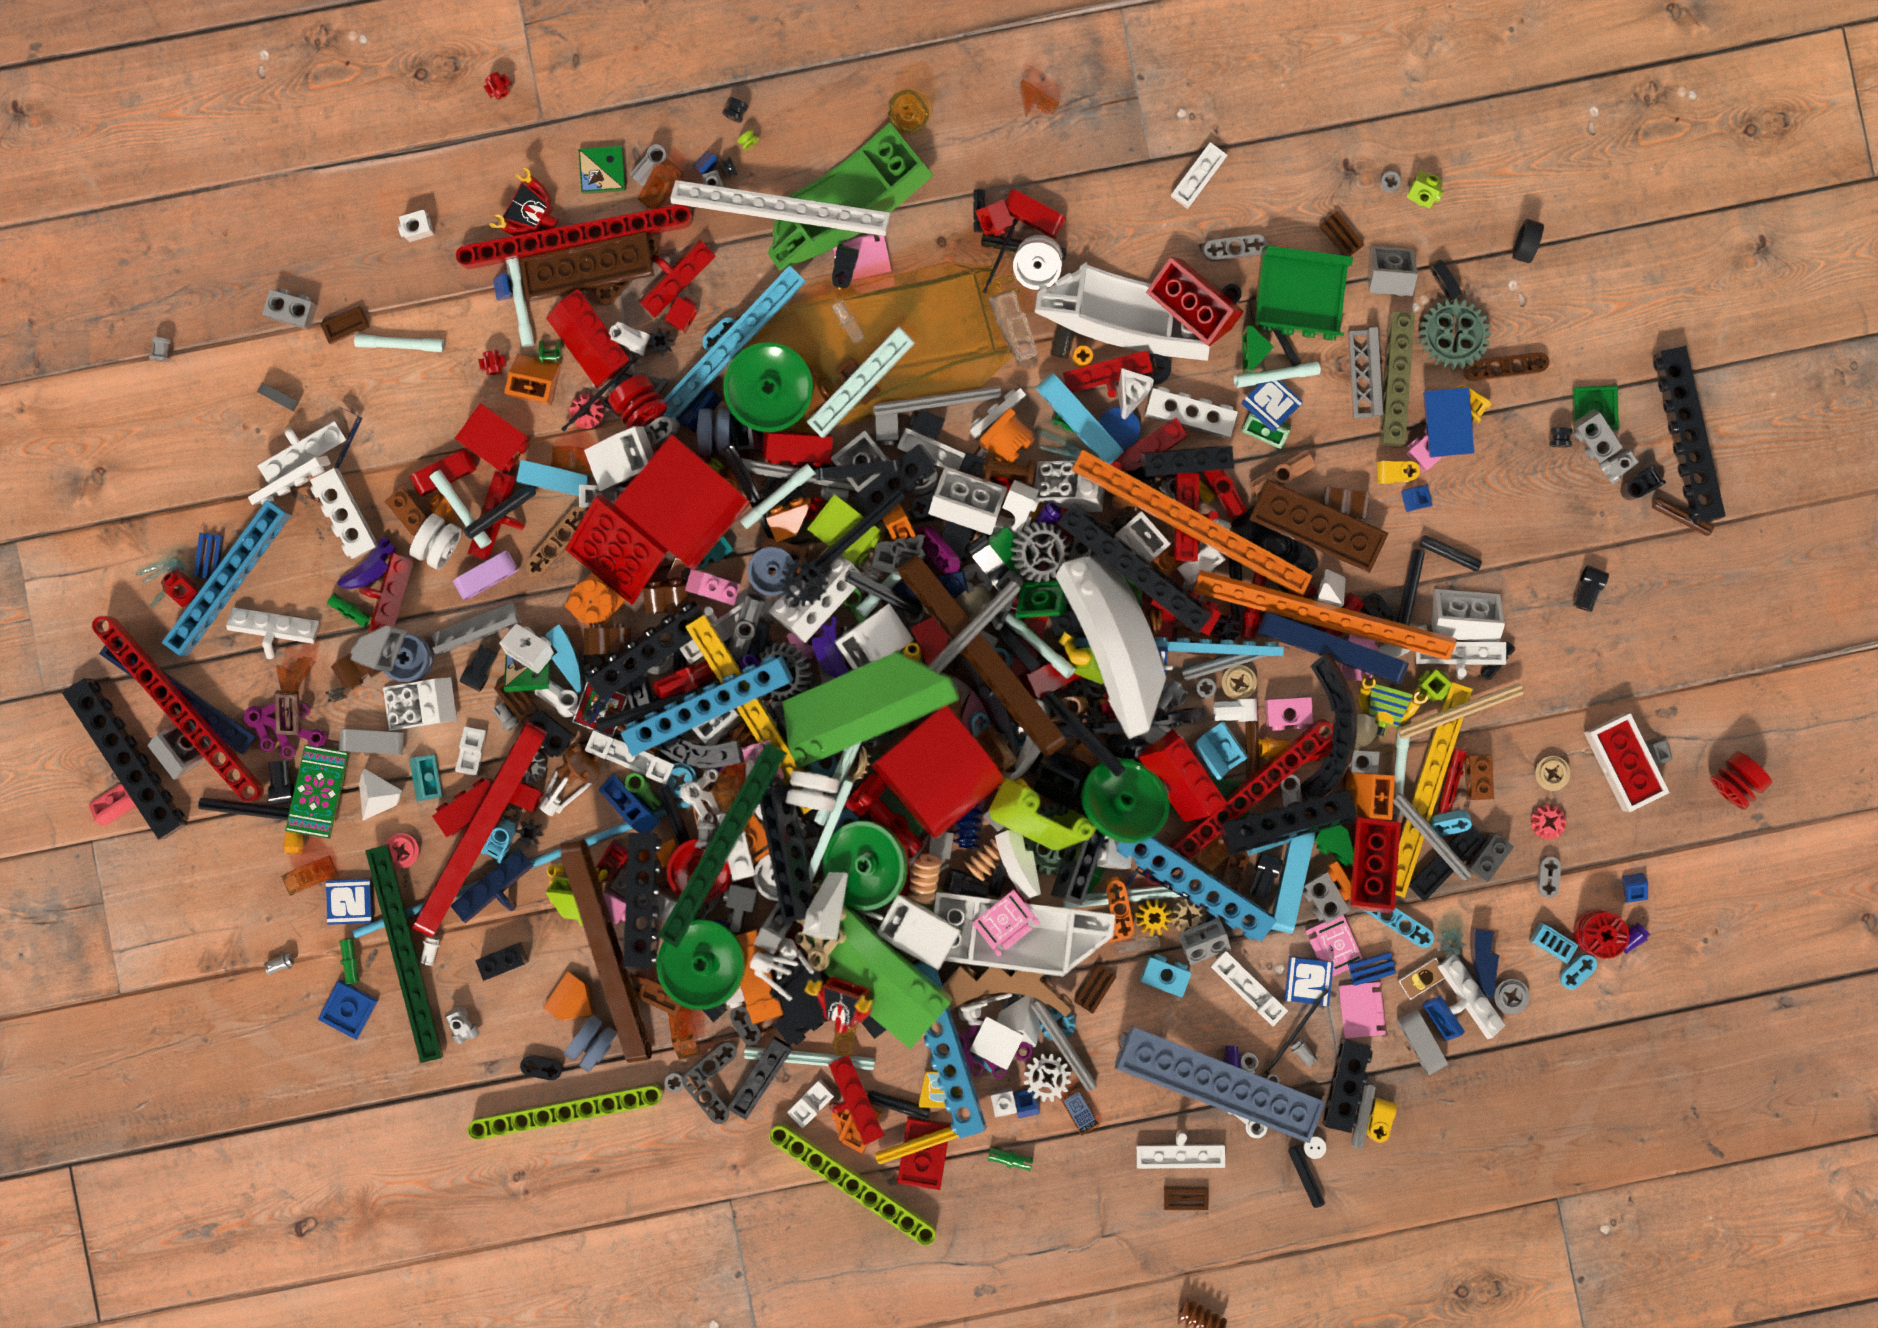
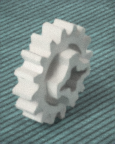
M1041 1054V1060L1038 1061L1034 1057V1065H1026L1030 1071L1023 1073V1075L1028 1076V1080L1024 1081V1084L1030 1085L1027 1090L1028 1093L1035 1092L1034 1099L1040 1095L1042 1102H1045L1046 1097H1049V1100L1054 1102L1055 1095L1061 1099L1062 1095L1060 1092H1068L1065 1084H1071V1081L1067 1080L1066 1076L1071 1075V1072H1065L1064 1069L1068 1065L1067 1063L1061 1065L1060 1057L1053 1060V1054H1050L1048 1059H1046L1044 1054ZM1043 1063H1051L1056 1067L1052 1070L1046 1069ZM1036 1069L1038 1078L1033 1082V1073ZM1043 1072L1052 1074L1050 1078L1052 1085L1048 1082H1042L1044 1078ZM1061 1074L1062 1081L1058 1087L1056 1084L1057 1076ZM1043 1086L1048 1087L1051 1093H1043L1038 1089Z

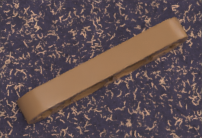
M574 507L528 560L526 569L530 575L540 577L550 569L565 551L576 531L567 524V521L569 520L573 523L576 519L574 516L576 512L581 513L583 511L582 517L584 518L587 512L586 509ZM578 520L574 525L578 527L581 521ZM564 527L569 528L571 531V536L566 540L561 539L559 536V531ZM554 544L556 546L557 552L554 556L546 555L545 548L547 545ZM540 553L544 558L550 560L548 564L545 561L540 564V568H542L540 572L532 571L534 569L532 563H539L542 559L538 557Z

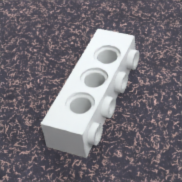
M1164 387L1152 389L1144 417L1166 423L1177 417L1184 428L1224 439L1231 437L1238 413L1233 410L1232 406L1221 404L1220 407L1212 405V401L1203 398L1197 401L1191 399V395L1179 392L1178 395L1169 393L1170 390ZM1165 402H1174L1176 410H1166ZM1194 407L1197 411L1196 417H1189L1186 414V408ZM1208 413H1215L1218 416V421L1216 423L1209 422L1207 419Z
M333 468L311 479V491L316 498H320L323 504L321 509L326 517H330L333 523L331 528L334 534L342 539L344 543L342 549L346 556H351L352 559H355L376 549L378 543L339 469ZM331 489H335L337 492V498L334 501L328 498V492ZM342 508L348 512V517L344 521L338 516V512ZM351 528H355L358 531L356 540H352L349 537V530Z

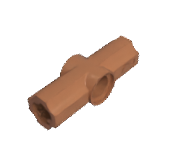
M1305 450L1253 480L1249 485L1253 494L1258 499L1267 479L1283 486L1316 467L1311 455ZM1279 469L1287 472L1286 480L1278 478L1277 471Z

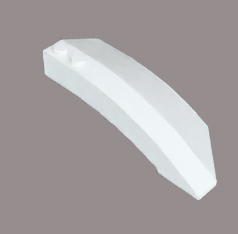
M1086 262L1076 272L1066 274L1058 279L1053 286L1048 289L1044 288L1037 294L1035 313L1079 334L1142 352L1148 350L1150 354L1208 361L1210 346H1207L1146 293L1151 285L1150 283L1112 274L1087 265Z
M1080 557L1065 562L1061 565L1055 577L1086 634L1110 698L1109 703L1129 739L1146 733L1150 729L1166 675L1143 611L1125 576L1101 557Z
M936 892L933 913L960 930L944 961L1064 976L1113 937L1115 915L1026 904L1040 924L1036 926L1032 919H1029L1027 923L1031 926L1032 930L1007 950L999 943L997 947L1002 954L998 956L972 922L1000 900Z

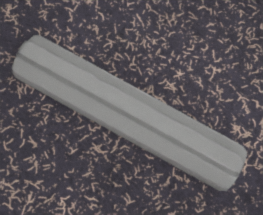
M1366 1083L1362 1088L1363 1100L1358 1108V1122L1356 1128H1354L1351 1146L1354 1148H1364L1376 1090L1373 1084Z

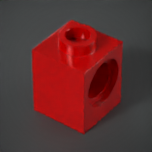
M1004 199L976 210L984 235L993 233L994 236L1007 232L1006 227L1013 225Z
M677 297L664 320L686 334L699 312L695 307L696 303L687 297H684V299Z
M178 568L173 572L167 573L161 581L164 592L182 608L199 593L196 584ZM176 585H183L180 588H174Z
M520 781L509 803L534 812L544 791Z

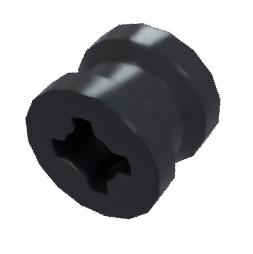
M729 97L728 106L723 109L722 114L732 121L742 123L743 113L748 110L749 106L739 99Z
M1563 427L1551 428L1552 440L1550 441V447H1572L1570 435L1573 433V429Z

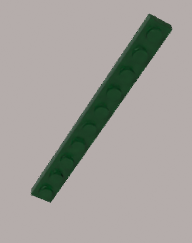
M769 742L766 743L657 937L675 948L679 947L788 753Z
M389 844L367 849L365 852L420 1063L441 1059L444 1056Z

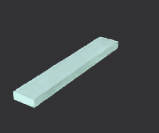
M898 327L807 423L824 438L907 353L915 342L901 327Z
M847 776L835 802L834 812L830 814L809 864L808 871L811 884L856 778Z

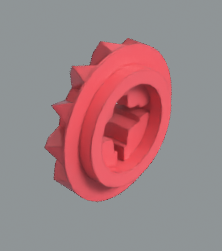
M580 394L573 399L569 407L570 418L581 409L580 405L585 406L594 395ZM598 398L590 408L593 418L586 414L574 421V424L584 429L597 426L604 417V406L601 400Z
M1546 804L1538 807L1533 812L1531 827L1540 838L1552 840L1560 837L1562 832L1566 830L1567 820L1564 812L1557 806ZM1545 816L1555 818L1552 822L1554 829L1550 826L1542 827L1546 823Z
M395 834L385 843V845L389 844L394 867L396 868L409 867L418 858L420 848L416 839L409 834ZM405 844V850L410 854H403L399 858V851L393 847H402Z

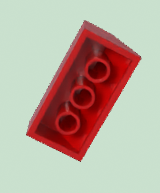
M1170 257L1146 291L1152 299L1207 346H1211L1229 332L1244 313L1239 306L1182 258Z
M579 289L560 301L546 319L597 389L610 381L623 367L631 362L620 345L611 340L609 330Z
M1173 729L1138 755L1143 765L1155 773L1162 781L1167 791L1169 802L1184 822L1211 816L1227 803L1185 741Z
M1356 818L1350 906L1380 913H1391L1395 910L1401 822Z

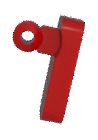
M870 774L847 798L845 805L857 817L864 815L885 791V783L876 774Z

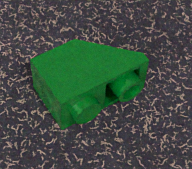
M1340 825L1321 830L1314 841V844L1317 846L1316 849L1325 855L1330 853L1335 856V860L1345 867L1347 865L1352 867L1354 852L1348 829Z

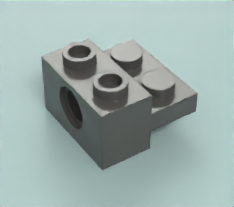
M734 882L725 889L723 901H727L726 907L734 908V910L730 911L727 924L731 925L730 931L739 932L743 928L746 911L753 912L756 909L759 894L756 886Z

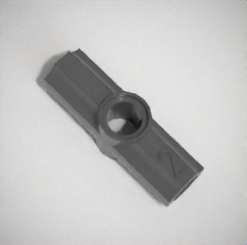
M747 593L728 648V651L736 661L747 655L765 603V599L759 595ZM748 624L751 630L744 631L740 625Z

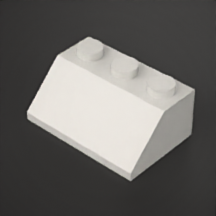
M945 466L928 514L991 535L1007 487L990 481L983 482L981 478Z
M1434 589L1431 622L1433 632L1456 638V640L1500 642L1505 626L1500 594Z

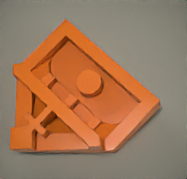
M567 971L543 1008L561 1021L591 1017L594 1015L590 998L592 990L575 974Z
M873 1108L879 1122L883 1113ZM848 1109L838 1114H831L839 1134V1141L860 1153H864L868 1144L863 1145Z

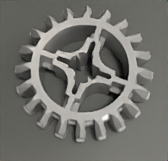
M1034 522L1031 528L1024 526L1025 533L1021 531L1017 533L1020 540L1013 539V543L1017 544V547L1011 548L1012 552H1016V555L1012 556L1011 559L1014 561L1018 560L1014 567L1016 569L1021 568L1020 575L1024 576L1027 574L1028 580L1034 578L1036 582H1040L1041 579L1049 581V575L1052 578H1056V571H1059L1060 565L1067 562L1064 560V556H1070L1069 552H1065V548H1068L1070 545L1063 543L1067 537L1065 535L1059 536L1061 530L1058 528L1054 530L1053 524L1046 526L1045 522H1040L1038 526ZM1038 534L1048 536L1046 540H1042L1040 543L1031 539ZM1053 545H1054V547H1055V556H1054V557H1053L1052 554H1051V549H1052ZM1026 546L1030 551V555L1027 559L1025 555ZM1038 548H1042L1043 556H1038L1040 553ZM1040 561L1049 564L1048 567L1042 570L1033 568Z

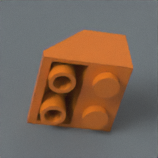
M517 354L508 373L504 394L508 397L552 406L561 363L544 360V363H541L539 358Z
M1346 772L1345 791L1349 790L1358 814L1357 817L1392 820L1394 775Z

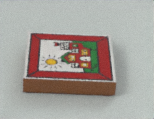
M587 681L572 722L614 737L618 727L599 731L596 719L604 717L605 712L611 706L619 712L624 711L628 696L615 692L589 725L581 719L584 718L599 697Z

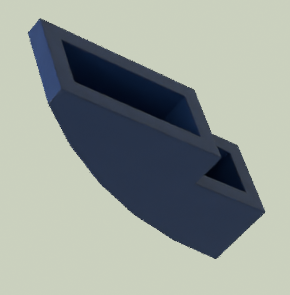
M1471 927L1470 950L1473 969L1483 994L1488 998L1494 999L1499 954L1491 952L1493 931Z

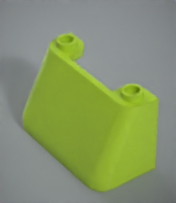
M1007 777L1004 778L989 809V816L996 823L1056 851L1091 838L1096 830V827L1089 818L1071 809H1068L1065 815L1054 814L1052 820L1036 814L1035 812L1039 805L1038 795Z

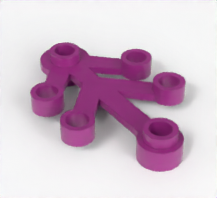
M275 702L264 708L251 706L244 713L245 723L250 727L256 728L261 739L260 746L264 751H272L276 746L275 741L269 737L265 725L272 727L276 734V719L268 717V715L275 712ZM299 704V712L302 706H305L307 709L305 714L300 713V717L308 716L311 712L310 706ZM291 711V721H293V711ZM253 713L258 715L256 721H253L251 718ZM285 715L282 716L283 729H286ZM300 728L299 735H296L309 740V743L314 747L324 746L328 740L327 733L321 729L309 731ZM276 734L282 747V756L284 758H293L296 755V748L291 745L287 735ZM315 734L320 736L318 742H315L313 739ZM266 741L271 742V747L269 749L265 747ZM287 748H291L292 754L290 756L286 755L285 751Z
M984 1018L977 1019L979 1021H985ZM973 1025L963 1034L957 1033L966 1062L970 1067L971 1074L974 1076H979L983 1072V1065L980 1062H976L968 1051L974 1042L969 1040L980 1030L977 1025ZM1021 1042L1014 1056L1020 1061L1028 1060L1032 1055L1031 1046L1026 1042ZM1024 1048L1027 1051V1054L1025 1056H1021L1019 1054V1049ZM983 1058L991 1068L993 1077L1000 1079L1005 1075L1004 1068ZM974 1065L980 1066L981 1071L979 1073L973 1071ZM995 1068H1001L1003 1071L1002 1075H996L994 1072Z

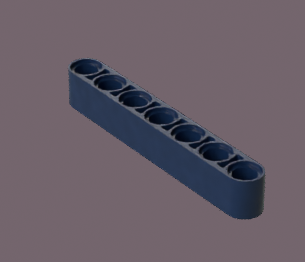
M1268 612L1264 613L1257 632L1263 636L1319 656L1330 653L1338 663L1397 684H1402L1409 663Z

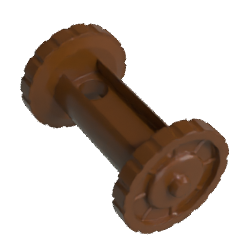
M987 453L983 465L982 480L983 482H988L990 477L994 476L1023 481L1025 485L1031 487L1035 462L1029 459L1026 466L994 461L993 454Z

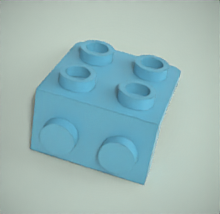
M1224 721L1202 734L1194 743L1196 755L1200 759L1203 758L1208 765V772L1218 780L1223 778L1230 769L1248 758V755Z

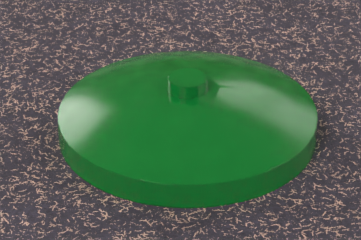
M764 342L745 348L731 361L725 374L724 396L730 411L742 424L757 431L776 432L789 428L803 417L812 399L813 382L807 364L794 350L782 344Z
M1117 758L1125 767V771L1119 777H1115L1103 763L1099 764L1088 775L1082 789L1083 807L1091 823L1105 836L1122 843H1140L1155 836L1164 826L1169 814L1168 794L1159 777L1143 764L1130 759Z
M857 821L841 827L829 840L823 857L824 875L826 878L828 873H848L843 901L845 905L858 910H873L883 907L899 895L906 881L908 865L905 850L898 837L886 826L874 821Z
M693 920L679 947L675 948L666 941H663L657 956V974L662 988L677 1004L694 1010L711 1009L727 1002L739 989L745 974V955L738 938L727 927L710 920Z

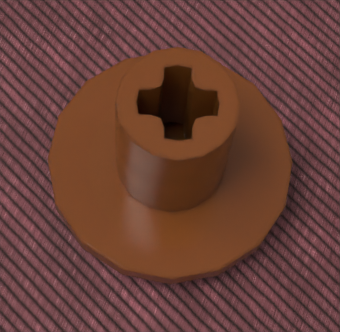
M573 743L565 751L567 762L558 768V776L562 781L565 777H568L566 784L572 783L577 778L583 782L592 783L600 775L599 756H594L592 753L585 751V746Z

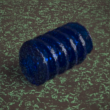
M977 804L961 820L954 824L960 827V829L954 831V834L958 835L959 838L953 840L954 843L959 845V848L980 849V845L974 842L981 840V837L975 834L980 832L981 828L975 824L982 822V819L976 817V815L982 814L983 811L978 809L977 806L983 804Z

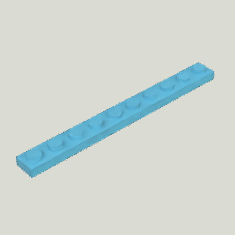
M790 265L663 399L668 405L663 417H674L677 419L727 367V362H731L806 283Z
M1077 633L1069 634L1076 638L1073 642L1076 647H1091L1087 638H1080V634ZM1155 637L1156 646L1167 647L1168 652L1282 657L1284 647H1278L1276 642H1265V646H1256L1254 641H1243V645H1234V641L1221 640V644H1212V640L1199 639V643H1190V639L1177 638V642H1168V638Z

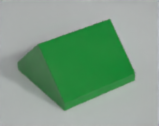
M1247 326L1242 332L1243 374L1251 373L1274 348L1253 326Z
M1058 580L1023 582L1017 604L1016 618L1067 614L1066 595Z

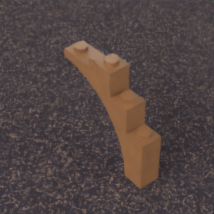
M962 963L942 985L943 990L953 997L949 1005L950 1012L970 999L994 993H1017L1037 998L1053 1006L1064 1016H1067L1073 1009L1071 1005L1072 1000L1064 993L1059 994L1055 990V984L1048 978L1044 980L1042 978L1044 974L1016 970L1012 974L1010 972L1011 969L989 967L978 978L976 976L977 971L972 966H965Z

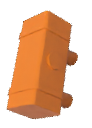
M759 926L734 933L742 945L745 955V974L740 987L752 1024L784 1014L781 998L775 1000L769 993L773 987L761 977L756 976V970L750 968L752 958L757 952L771 954L754 944L760 932ZM772 968L769 973L764 972L766 976L777 984Z

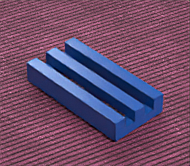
M199 533L194 569L195 577L210 578L212 575L209 574L213 539L216 540L212 574L219 566L223 536ZM206 538H207V546H206V553H205L204 568H203V573H201L202 563H203V556H204V549H205V542H206Z
M1388 951L1348 963L1353 985L1357 986L1396 974L1391 952ZM1386 959L1387 961L1378 965L1354 971V968L1371 964ZM1387 967L1389 968V969H1386V970H1383V971H1380V972H1376V973H1373V974H1369V975H1366V976H1363V977L1356 978L1357 976H1360V975H1364V974H1367V973H1370V972H1374V971H1377V970H1380V969H1384V968H1387Z
M1441 995L1430 1000L1428 999L1422 1004L1446 1041L1462 1036L1465 1033Z

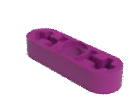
M918 527L915 536L924 535L921 549L943 573H956L960 567V560L957 554L933 527ZM936 545L939 547L938 555L936 553Z

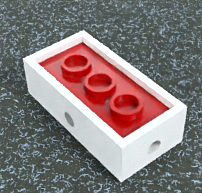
M1622 713L1584 732L1622 811H1634L1670 793L1631 713Z

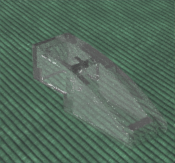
M1007 290L989 297L998 325L1016 361L1020 362L1037 355L1038 352L1026 314L1021 312L1015 291Z

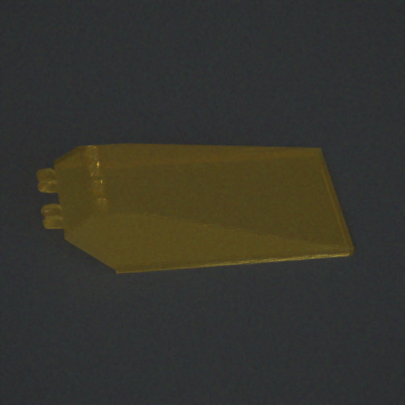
M946 261L787 303L744 349L764 342L778 343L789 347L800 355L806 364L814 366L819 374V377H817L819 383L823 384L830 394L828 396L829 399L844 384L835 371L850 357L861 366L898 327H901L915 344L876 383L881 391L866 405L859 401L835 426L837 427L875 417L873 405L876 403L980 389L1017 354L1015 340L1030 336L1031 331L1023 330L1015 334L1012 332L1011 327L1028 322L1027 317H1020L1010 321L1004 302L1005 297L1020 293L1019 288L1013 287L1002 292L1000 287L1001 284L1015 281L1016 275L1011 274L998 278L996 272L985 294L983 289L986 286L993 266ZM815 413L810 416L803 415L794 425L781 431L816 432L807 423Z

